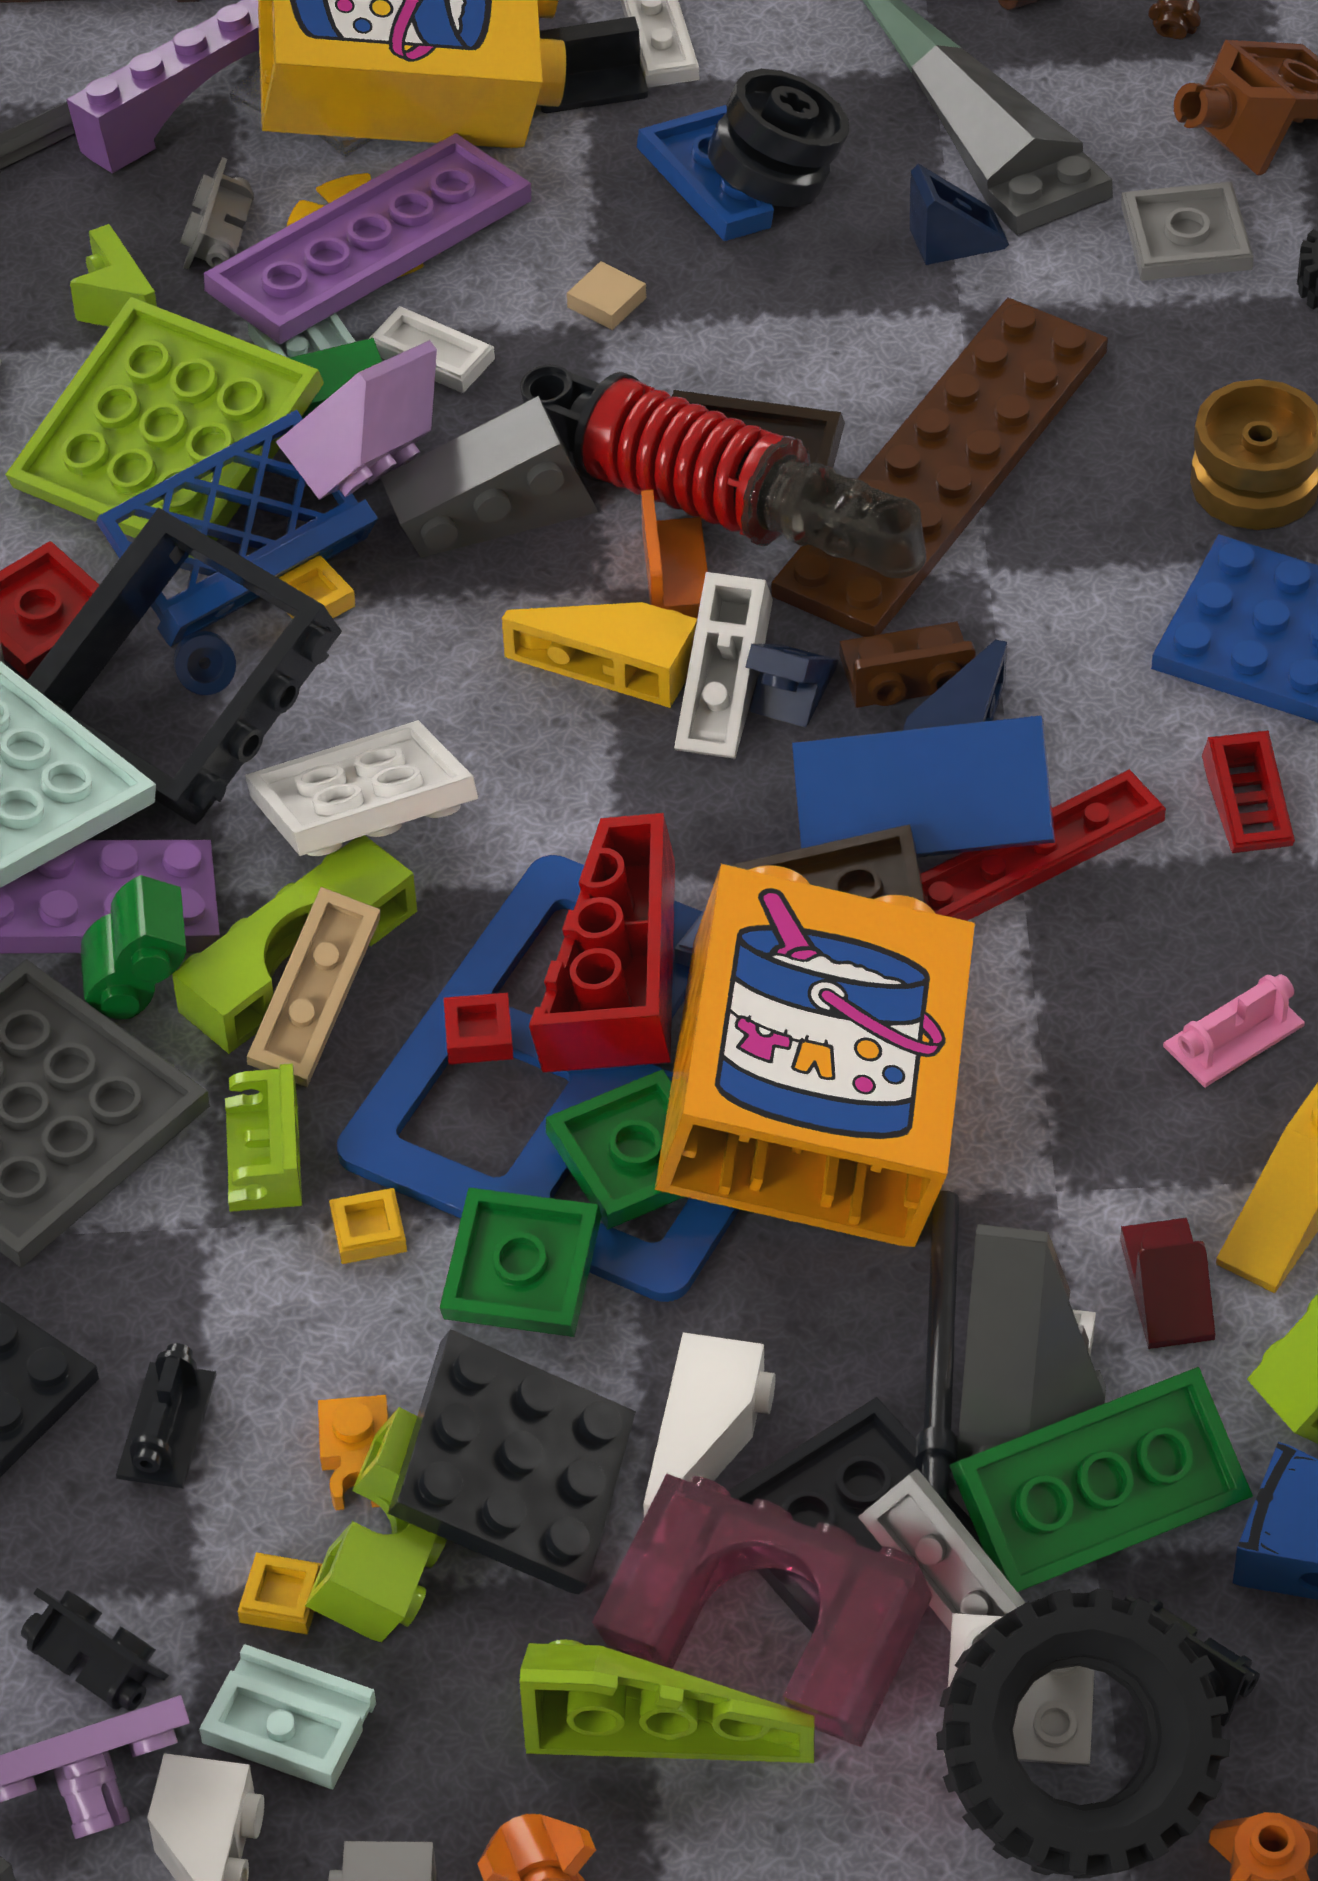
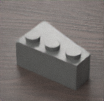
M539 396L381 476L399 523L421 558L599 512L583 476L576 468L574 458Z

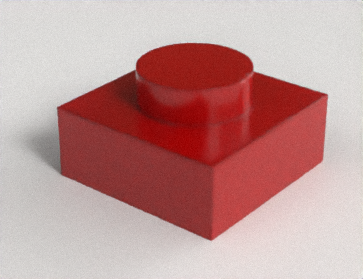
M508 993L443 998L448 1064L513 1059Z

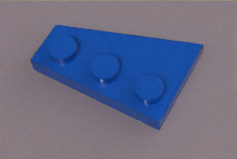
M726 105L639 129L636 145L638 150L723 241L771 228L774 213L772 204L753 199L732 187L716 172L708 158L709 140L718 121L727 113Z

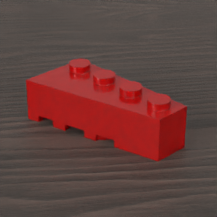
M664 813L600 818L578 882L580 893L574 910H568L562 928L564 939L557 960H551L544 980L546 991L541 1006L535 1007L529 1023L542 1073L671 1063L675 859Z

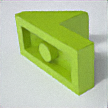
M110 224L90 230L89 237L92 255L86 257L89 273L74 278L70 283L74 313L77 321L109 327L130 297L157 307L155 291Z

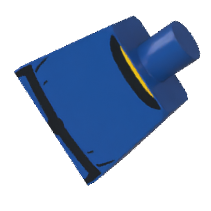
M1281 1442L1277 1443L1237 1546L1233 1584L1318 1600L1317 1458Z

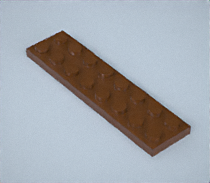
M1007 297L771 582L772 597L863 637L881 634L1107 353L1108 337Z

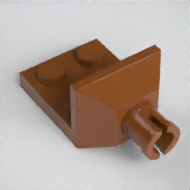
M1225 40L1203 85L1200 83H1187L1178 90L1174 99L1175 117L1178 122L1185 123L1184 127L1202 128L1256 175H1262L1266 173L1292 121L1301 123L1304 119H1318V56L1303 44Z

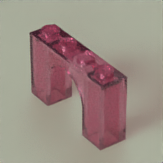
M666 1473L592 1623L607 1647L673 1669L702 1608L721 1585L739 1574L763 1568H777L799 1574L819 1589L820 1610L814 1632L782 1697L788 1707L814 1715L815 1730L862 1747L933 1595L919 1568L920 1564L913 1557L898 1549L883 1546L878 1553L857 1545L856 1540L850 1534L831 1524L818 1523L814 1529L793 1521V1517L789 1512L772 1502L756 1499L753 1505L731 1498L730 1493L723 1486L705 1477L693 1476L689 1482Z

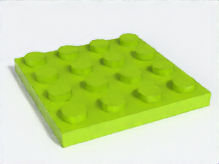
M130 297L5 475L13 488L96 522L98 516L294 410L297 409L302 416L323 386L324 381L319 370ZM282 436L271 441L268 458L273 459L280 449L276 441ZM262 446L250 453L260 456ZM231 462L222 467L218 485L250 493L253 488L257 468ZM213 473L200 480L211 482ZM183 488L172 495L169 512L202 520L208 495ZM215 497L210 523L226 527L241 504ZM163 500L153 504L151 507L162 508ZM133 515L118 523L124 534L136 538L149 519ZM208 536L215 541H217L218 539L216 537Z

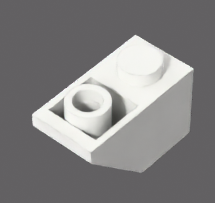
M164 1753L147 1817L155 1853L176 1881H248L249 1863L247 1859H241L246 1838H258L264 1815V1796L254 1792L250 1765Z

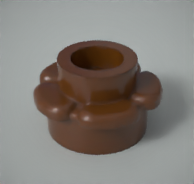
M1157 0V3L1153 4L1148 11V16L1153 20L1152 23L1157 33L1163 37L1181 40L1186 37L1187 33L1194 34L1197 31V27L1201 24L1199 16L1200 5L1197 0Z

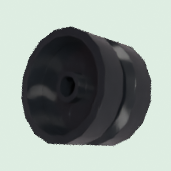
M762 68L745 72L736 82L726 104L727 113L718 121L709 140L708 158L716 172L732 187L753 199L783 207L796 208L811 204L820 194L830 173V164L839 154L849 134V119L841 105L825 90L802 77L781 70Z

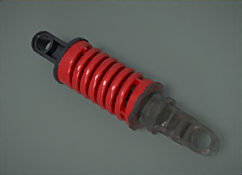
M542 365L527 372L521 380L520 390L523 404L539 396L567 448L574 453V461L578 472L585 478L593 481L603 480L616 487L627 488L637 495H641L642 490H653L655 502L665 503L672 509L683 510L693 517H701L708 523L722 525L731 532H740L739 534L751 539V543L759 546H768L784 534L785 538L792 543L800 546L812 545L833 557L845 558L876 570L890 578L911 576L918 572L926 562L921 512L916 503L907 498L897 497L873 488L859 479L847 478L836 474L832 467L815 462L811 464L809 449L805 448L802 440L772 433L756 425H746L742 420L727 418L719 411H709L703 405L690 404L685 398L671 397L668 392L654 390V387L648 386L640 382L636 377L624 372L613 373L601 383L571 373L561 366Z

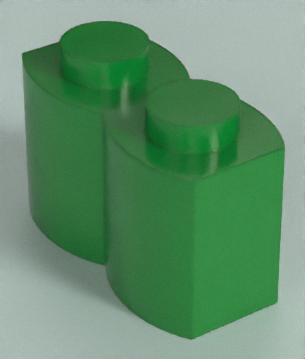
M143 875L133 878L118 890L111 902V913L94 922L87 929L81 941L84 1001L103 1015L113 1019H131L142 1012L154 996L155 984L171 976L180 967L186 955L181 887Z

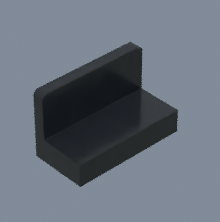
M635 16L540 30V38L563 40L566 49V77L561 104L559 107L540 106L543 113L600 106L648 97V87L640 64L639 28Z

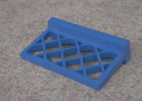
M296 409L98 516L96 523L118 557L121 558L132 542L128 541L118 523L133 515L150 519L158 509L151 506L163 500L162 510L206 536L240 544L238 555L278 578L319 555L327 561L367 539L378 518L366 499L358 503L353 494L345 497L340 490L332 493L339 506L326 513L300 507L305 480L292 464L268 458L271 441L287 433L303 419ZM262 446L260 456L250 453ZM235 462L257 468L252 493L218 485L222 467ZM265 471L297 479L292 504L259 496ZM213 473L211 482L200 480ZM183 488L208 495L202 520L169 512L172 495ZM215 497L248 506L243 531L210 523ZM256 508L289 517L285 535L277 540H272L251 534ZM297 520L308 522L295 529ZM248 546L258 549L246 556ZM188 557L180 567L190 571L187 589L169 599H166L161 592L151 607L160 620L157 629L171 647L188 635L208 627L255 601L260 596L198 559ZM198 573L209 576L196 583Z

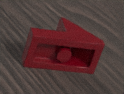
M1187 1217L1121 1226L1120 1242L1148 1349L1215 1340L1216 1334L1206 1247L1203 1241H1193Z

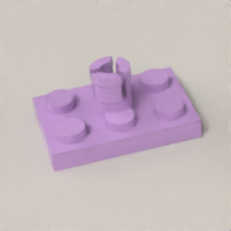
M179 1695L0 1755V1802L36 1791L37 1788L33 1776L53 1769L61 1797H64L75 1839L131 1821L127 1806L124 1807L118 1788L117 1775L109 1750L128 1744L133 1758L178 1743L174 1728L190 1723L182 1696Z

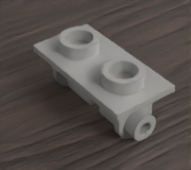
M222 157L213 178L203 174L196 190L192 206L200 208L201 211L200 214L191 212L181 237L180 243L189 246L183 268L189 269L194 256L205 260L213 268L237 255V249L243 232L242 228L246 222L250 205L253 202L254 193L247 180L240 177L231 178L223 174L227 159Z

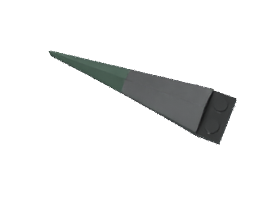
M862 0L886 33L927 97L987 204L993 208L998 217L1016 235L1113 197L1112 178L1083 152V142L901 0Z

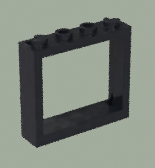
M158 508L26 682L156 784V801L196 825L202 820L216 800L221 802L226 792V786L244 762H248L257 754L262 745L264 735L279 715L293 706L299 695L300 687L315 667L329 657L327 651L342 631L323 604L161 508ZM191 555L292 615L294 618L174 778L72 716L70 712L181 565Z

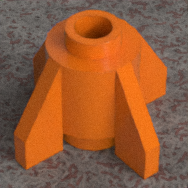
M1264 1812L1251 1817L1220 1821L1210 1829L1209 1843L1231 1863L1230 1881H1310L1307 1870L1309 1860L1318 1853V1829L1311 1824L1290 1818L1281 1813Z
M525 1814L514 1817L499 1827L477 1864L483 1881H585L579 1874V1871L596 1851L589 1831L542 1814Z

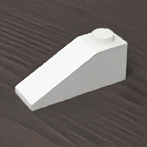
M711 572L705 573L675 740V750L732 759L736 758L759 671L745 668L751 644H765L773 602L766 580Z
M683 1332L643 1504L645 1541L659 1543L751 1440L757 1414H770L775 1389V1373L764 1372V1344Z

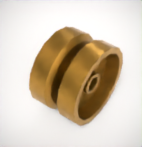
M1263 379L1233 382L1213 391L1200 405L1195 423V452L1192 460L1190 483L1196 501L1210 516L1240 528L1253 530L1278 528L1302 518L1316 503L1318 496V405L1305 392L1283 382Z

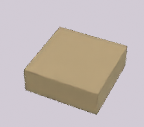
M600 261L567 292V308L613 330L646 299V283Z

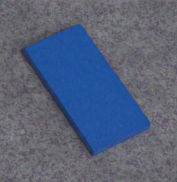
M1042 715L792 743L801 849L909 824L915 841L917 857L1055 843Z

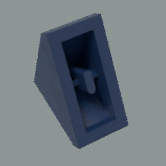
M917 164L911 170L909 229L925 265L999 251L1009 246L992 207L920 164Z

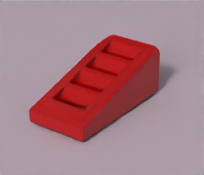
M1269 730L1208 737L1202 753L1206 777L1231 852L1240 853L1293 846L1295 839ZM1254 766L1255 772L1231 775L1229 772V768ZM1260 784L1261 791L1234 793L1233 787ZM1266 803L1268 810L1239 813L1238 806ZM1272 822L1275 829L1273 831L1244 834L1242 826Z

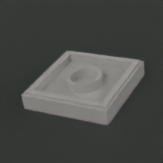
M1232 182L1122 192L1121 207L1141 281L1253 269L1254 257Z

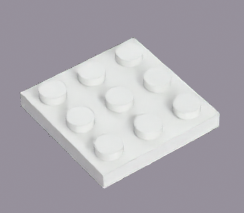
M419 720L245 775L251 799L299 856L305 854L310 856L327 855L340 849L343 845L342 842L364 835L370 837L386 836L398 831L404 822L423 816L429 818L445 817L457 812L461 807L460 804L478 799L473 775Z

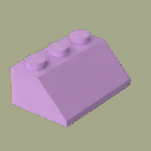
M430 340L358 372L276 441L319 500L338 490L346 497L366 482L369 485L374 483L390 470L392 471L410 462L420 453L415 443L429 433L432 426L437 349Z

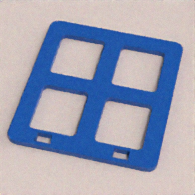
M548 855L535 860L530 865L337 1140V1153L340 1164L346 1170L387 1188H394L395 1191L458 1218L462 1216L468 1187L553 1198L570 1173V1170L546 1134V1117L663 1069L653 1064L550 1072L565 1078L568 1084L510 1170L501 1177L488 1176L398 1137L448 1065L443 998L498 993L553 913L560 909L574 910L580 893L578 882L584 868L583 864L562 856ZM675 900L672 1018L685 1000L690 968L675 962V947L703 912ZM509 1006L513 1058L541 1069L529 1028L532 1015ZM663 1069L672 1082L673 1072ZM689 1198L665 1237L655 1243L646 1242L615 1228L607 1230L604 1224L600 1222L589 1273L656 1301L669 1302L677 1300L688 1292L740 1209Z

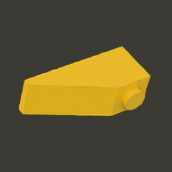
M643 602L506 610L502 617L504 657L671 708L687 679L697 618Z
M1318 1082L1286 1126L1216 1258V1265L1273 1293H1276L1318 1232Z

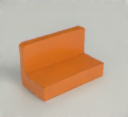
M642 490V532L650 605L667 610H675L683 615L698 618L705 573L708 572L701 517L656 520L653 490Z

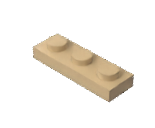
M320 887L247 1054V1065L260 1070L280 1069V1064L293 1063L295 1083L308 1087L379 923L380 909Z

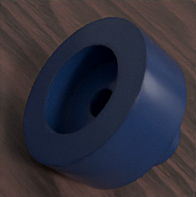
M208 631L192 633L179 643L174 653V669L179 681L186 689L195 694H216L225 689L235 675V655L228 642L216 633ZM207 657V660L205 662H199L201 658Z

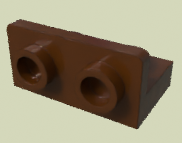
M958 621L840 641L839 649L840 659L856 708L876 704L879 706H889L896 704L900 700L932 695L976 657L973 643L971 641H964Z

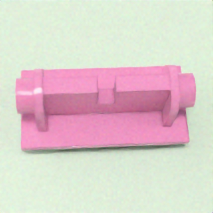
M1282 974L1276 977L1265 975L1259 979L1256 986L1201 1020L1187 1023L1183 1031L1163 1042V1047L1206 1088L1304 1027L1305 1022L1289 1007V999L1294 996V988L1290 980Z

